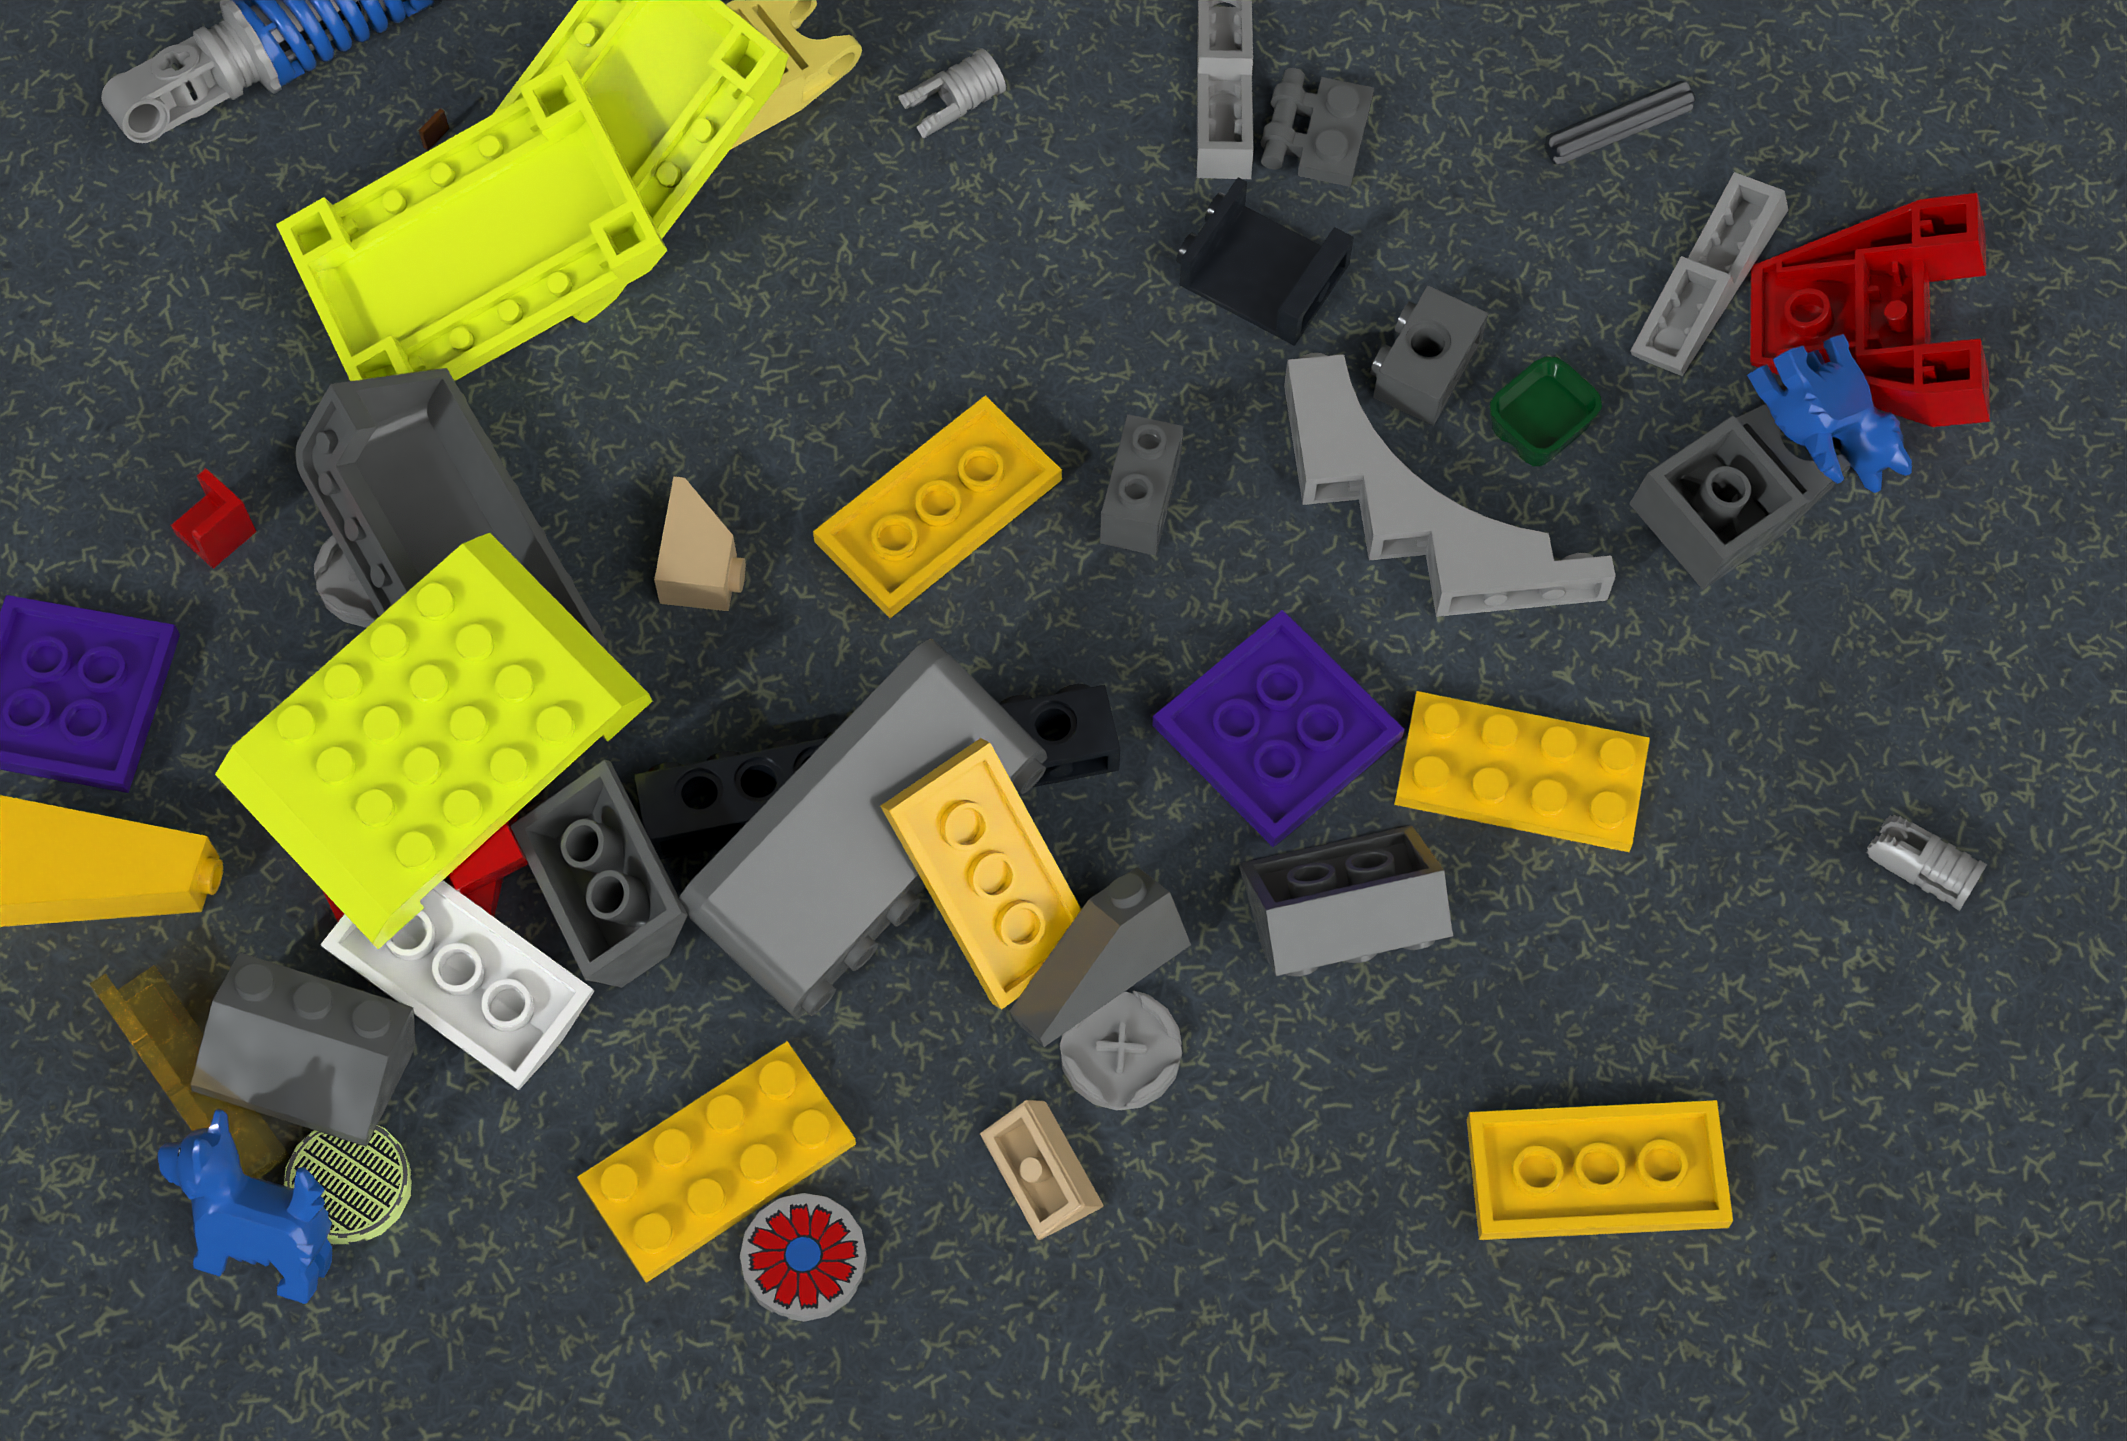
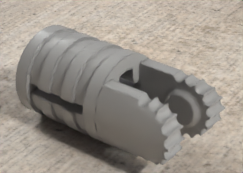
M981 48L975 51L972 57L969 56L963 59L962 62L951 66L946 72L941 71L898 97L905 109L921 104L927 97L936 92L939 93L942 100L946 103L948 107L938 113L935 112L927 116L917 126L922 138H926L967 114V110L974 109L981 102L984 103L991 99L993 95L998 96L1005 92L1006 84L992 56L985 49Z
M1889 815L1881 826L1880 833L1882 834L1880 837L1876 836L1867 847L1866 853L1869 854L1868 857L1878 863V865H1882L1885 869L1905 879L1907 882L1921 887V890L1937 896V899L1948 902L1953 908L1960 911L1987 864L1981 860L1977 861L1971 857L1972 855L1965 851L1961 852L1956 849V846L1945 843L1940 837L1914 823H1910L1907 819H1903L1901 816Z

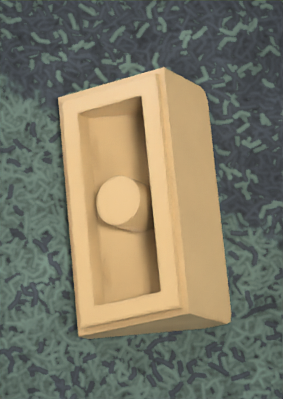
M1026 1100L980 1133L1038 1240L1059 1231L1104 1206L1045 1101Z

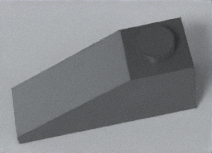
M1137 866L1127 874L1115 879L1108 887L1090 898L1010 1009L1013 1020L1045 1047L1191 946L1170 892Z

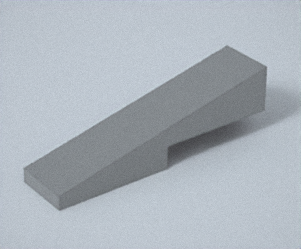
M1198 0L1197 178L1237 179L1239 177L1241 179H1251L1253 160L1252 0ZM1226 2L1236 7H1216L1214 5Z
M1733 173L1689 257H1680L1630 350L1633 356L1680 376L1684 375L1789 209L1784 190L1744 175Z

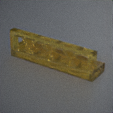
M155 965L119 989L115 987L106 973L90 983L95 993L192 1131L210 1127L216 1109L223 1110L228 1114L229 1130L239 1154L242 1171L247 1176L260 1179L290 1158L259 1112L191 1090V1081L204 1034Z

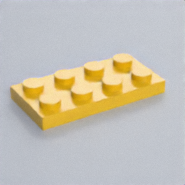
M985 395L813 531L814 542L889 618H892L1062 481V469Z
M1417 691L1394 805L1630 852L1633 844L1650 738Z
M980 738L880 807L993 1005L1002 1010L1020 997L1082 909L991 743Z
M786 1041L577 1178L645 1283H647L856 1145V1140L788 1041Z
M1717 1100L1469 1112L1467 1129L1479 1240L1729 1228L1733 1222Z

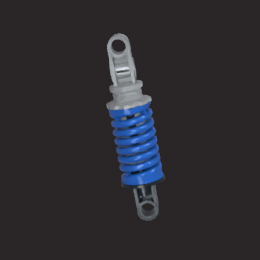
M221 0L220 8L223 21L219 22L218 25L215 24L211 29H207L204 26L193 31V36L187 40L169 46L160 51L155 57L111 78L103 88L102 103L127 138L137 143H148L187 120L207 113L228 98L234 100L242 96L243 88L251 86L252 83L260 82L271 93H277L282 90V86L305 74L304 71L310 72L316 68L317 62L312 51L321 61L328 62L334 57V49L331 42L340 52H347L352 47L350 34L358 42L363 43L369 40L370 29L368 24L377 33L386 31L388 28L386 14L392 22L400 23L404 21L406 15L410 17L428 7L434 8L441 4L442 0H405L403 3L402 0ZM176 63L179 70L175 71L172 68V64ZM191 92H194V94L197 95L196 100L192 99L190 95Z

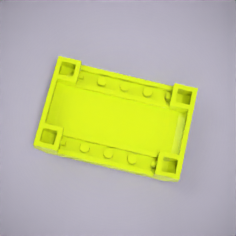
M578 0L494 113L523 98L519 86L561 62L568 60L579 76L661 238H663L780 85L789 55L721 0ZM627 285L572 316L581 322H588L616 300Z
M568 60L561 62L519 86L523 98L332 205L323 197L276 224L350 381L447 368L454 381L647 274L667 252V248L579 76Z
M489 532L462 543L231 747L215 775L369 941L379 949L425 908L419 902L424 896L600 737H603L607 742L611 740L653 701L649 693Z

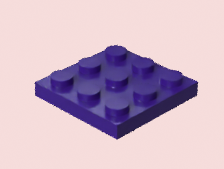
M6 595L0 611V770L129 793L180 638L177 627L174 624Z
M1283 610L1153 716L1152 726L1273 848L1398 743L1404 733V728Z

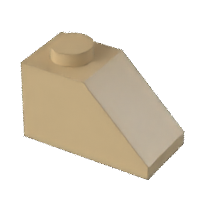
M673 477L654 579L660 604L729 611L732 592L741 593L743 590L746 568L745 558L737 557L733 534L686 478Z

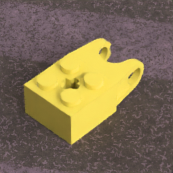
M732 0L726 4L789 55L780 85L731 149L802 110L851 71L858 62L862 53V47L853 36H832L827 39L816 40L807 38L796 31L817 6L816 0Z

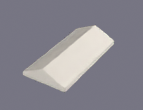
M443 880L419 901L425 908L379 949L369 941L345 914L321 943V946L395 1001L413 1007L414 1014L517 1090H520L562 1042L594 993L590 986Z

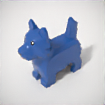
M1844 334L1832 337L1824 342L1823 346L1831 362L1825 363L1819 350L1807 354L1804 346L1787 350L1774 358L1773 362L1781 380L1787 387L1785 391L1779 386L1768 365L1761 366L1747 375L1758 396L1767 404L1776 425L1784 432V435L1791 441L1805 446L1818 469L1837 484L1842 482L1844 477L1834 450L1832 437L1840 439L1841 454L1846 456V459L1851 464L1850 467L1857 472L1864 487L1873 493L1881 490L1882 471L1888 467L1904 476L1912 473V461L1903 445L1900 421L1892 413H1881L1874 407L1869 384L1852 357L1848 348L1849 343Z
M220 1109L215 1110L210 1127L192 1131L182 1142H167L162 1145L158 1150V1163L161 1175L170 1183L180 1186L192 1202L193 1232L198 1249L193 1258V1268L220 1277L226 1269L229 1256L239 1262L243 1260L253 1265L257 1262L264 1266L272 1263L284 1277L277 1286V1295L303 1304L308 1303L317 1290L318 1277L324 1278L332 1263V1245L327 1239L332 1222L328 1217V1211L323 1207L325 1201L321 1194L325 1189L315 1180V1177L305 1167H300L296 1171L294 1188L245 1175L229 1130L228 1114Z

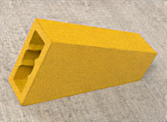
M0 795V927L202 912L207 894L214 895L219 889L223 875V862L219 859L220 857L209 838L204 835Z

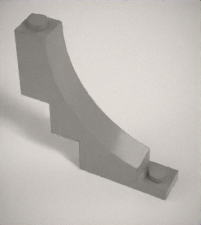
M1310 353L1298 359L1287 360L1284 388L1302 505L1359 500L1369 560L1426 555L1436 617L1608 600L1616 577L1612 556L1593 557V555L1588 553H1576L1566 556L1562 560L1554 561L1549 533L1519 528L1483 516L1439 493L1411 472L1391 452L1372 427L1360 406L1350 381L1344 355L1327 356L1322 353Z

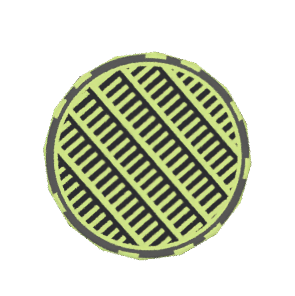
M377 1125L367 1147L319 1131H312L296 1146L286 1166L284 1186L294 1188L297 1169L305 1167L325 1189L321 1194L325 1201L323 1207L328 1211V1217L332 1222L330 1233L327 1237L328 1241L331 1244H349L348 1242H357L362 1239L367 1241L382 1235L400 1218L411 1196L412 1180L410 1178V1164L403 1147L385 1128Z

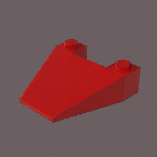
M1978 193L1919 199L1753 265L1751 268V365L1758 368L1768 365L1772 373L1779 375L1773 359L1787 350L1804 346L1807 354L1819 350L1825 363L1831 362L1823 346L1824 342L1832 337L1844 334L1849 343L1850 353L1869 384L1873 404L1876 409L1890 412L1930 427L1990 422L1989 371L1981 338L1931 343L1930 282L1986 276L1985 225Z

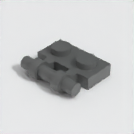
M1296 68L1286 69L1282 83L1277 84L1274 88L1271 105L1274 108L1272 121L1265 125L1260 141L1261 146L1264 148L1261 159L1262 165L1276 170L1282 167L1285 155L1300 157L1298 176L1351 187L1373 100L1374 88L1321 77L1318 93H1308L1302 88L1305 80L1303 71ZM1295 115L1311 118L1307 134L1298 133L1292 129Z

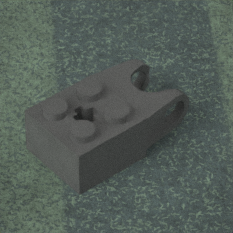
M1767 404L1737 418L1731 416L1648 472L1629 503L1703 590L1785 534L1836 484V482L1825 476L1818 469L1814 461L1800 459L1785 447L1781 439V429L1776 425ZM1842 454L1837 455V458L1841 467L1842 474L1844 475L1850 468L1851 464Z

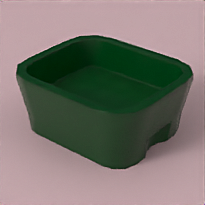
M1548 356L1533 362L1498 391L1490 402V415L1494 433L1502 441L1513 445L1517 449L1519 457L1533 467L1543 466L1587 430L1602 409L1601 396L1591 384L1566 362L1558 357Z

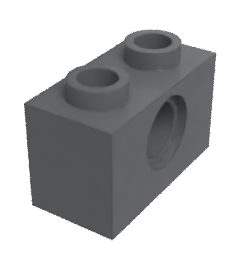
M1427 285L1418 303L1415 304L1408 301L1402 310L1395 327V332L1399 333V336L1393 346L1384 344L1373 362L1370 375L1377 378L1373 398L1434 426L1483 340L1489 313ZM1427 351L1434 354L1435 356L1422 357L1418 355L1416 352Z
M1127 414L1101 511L1100 544L1156 556L1181 460L1184 426Z

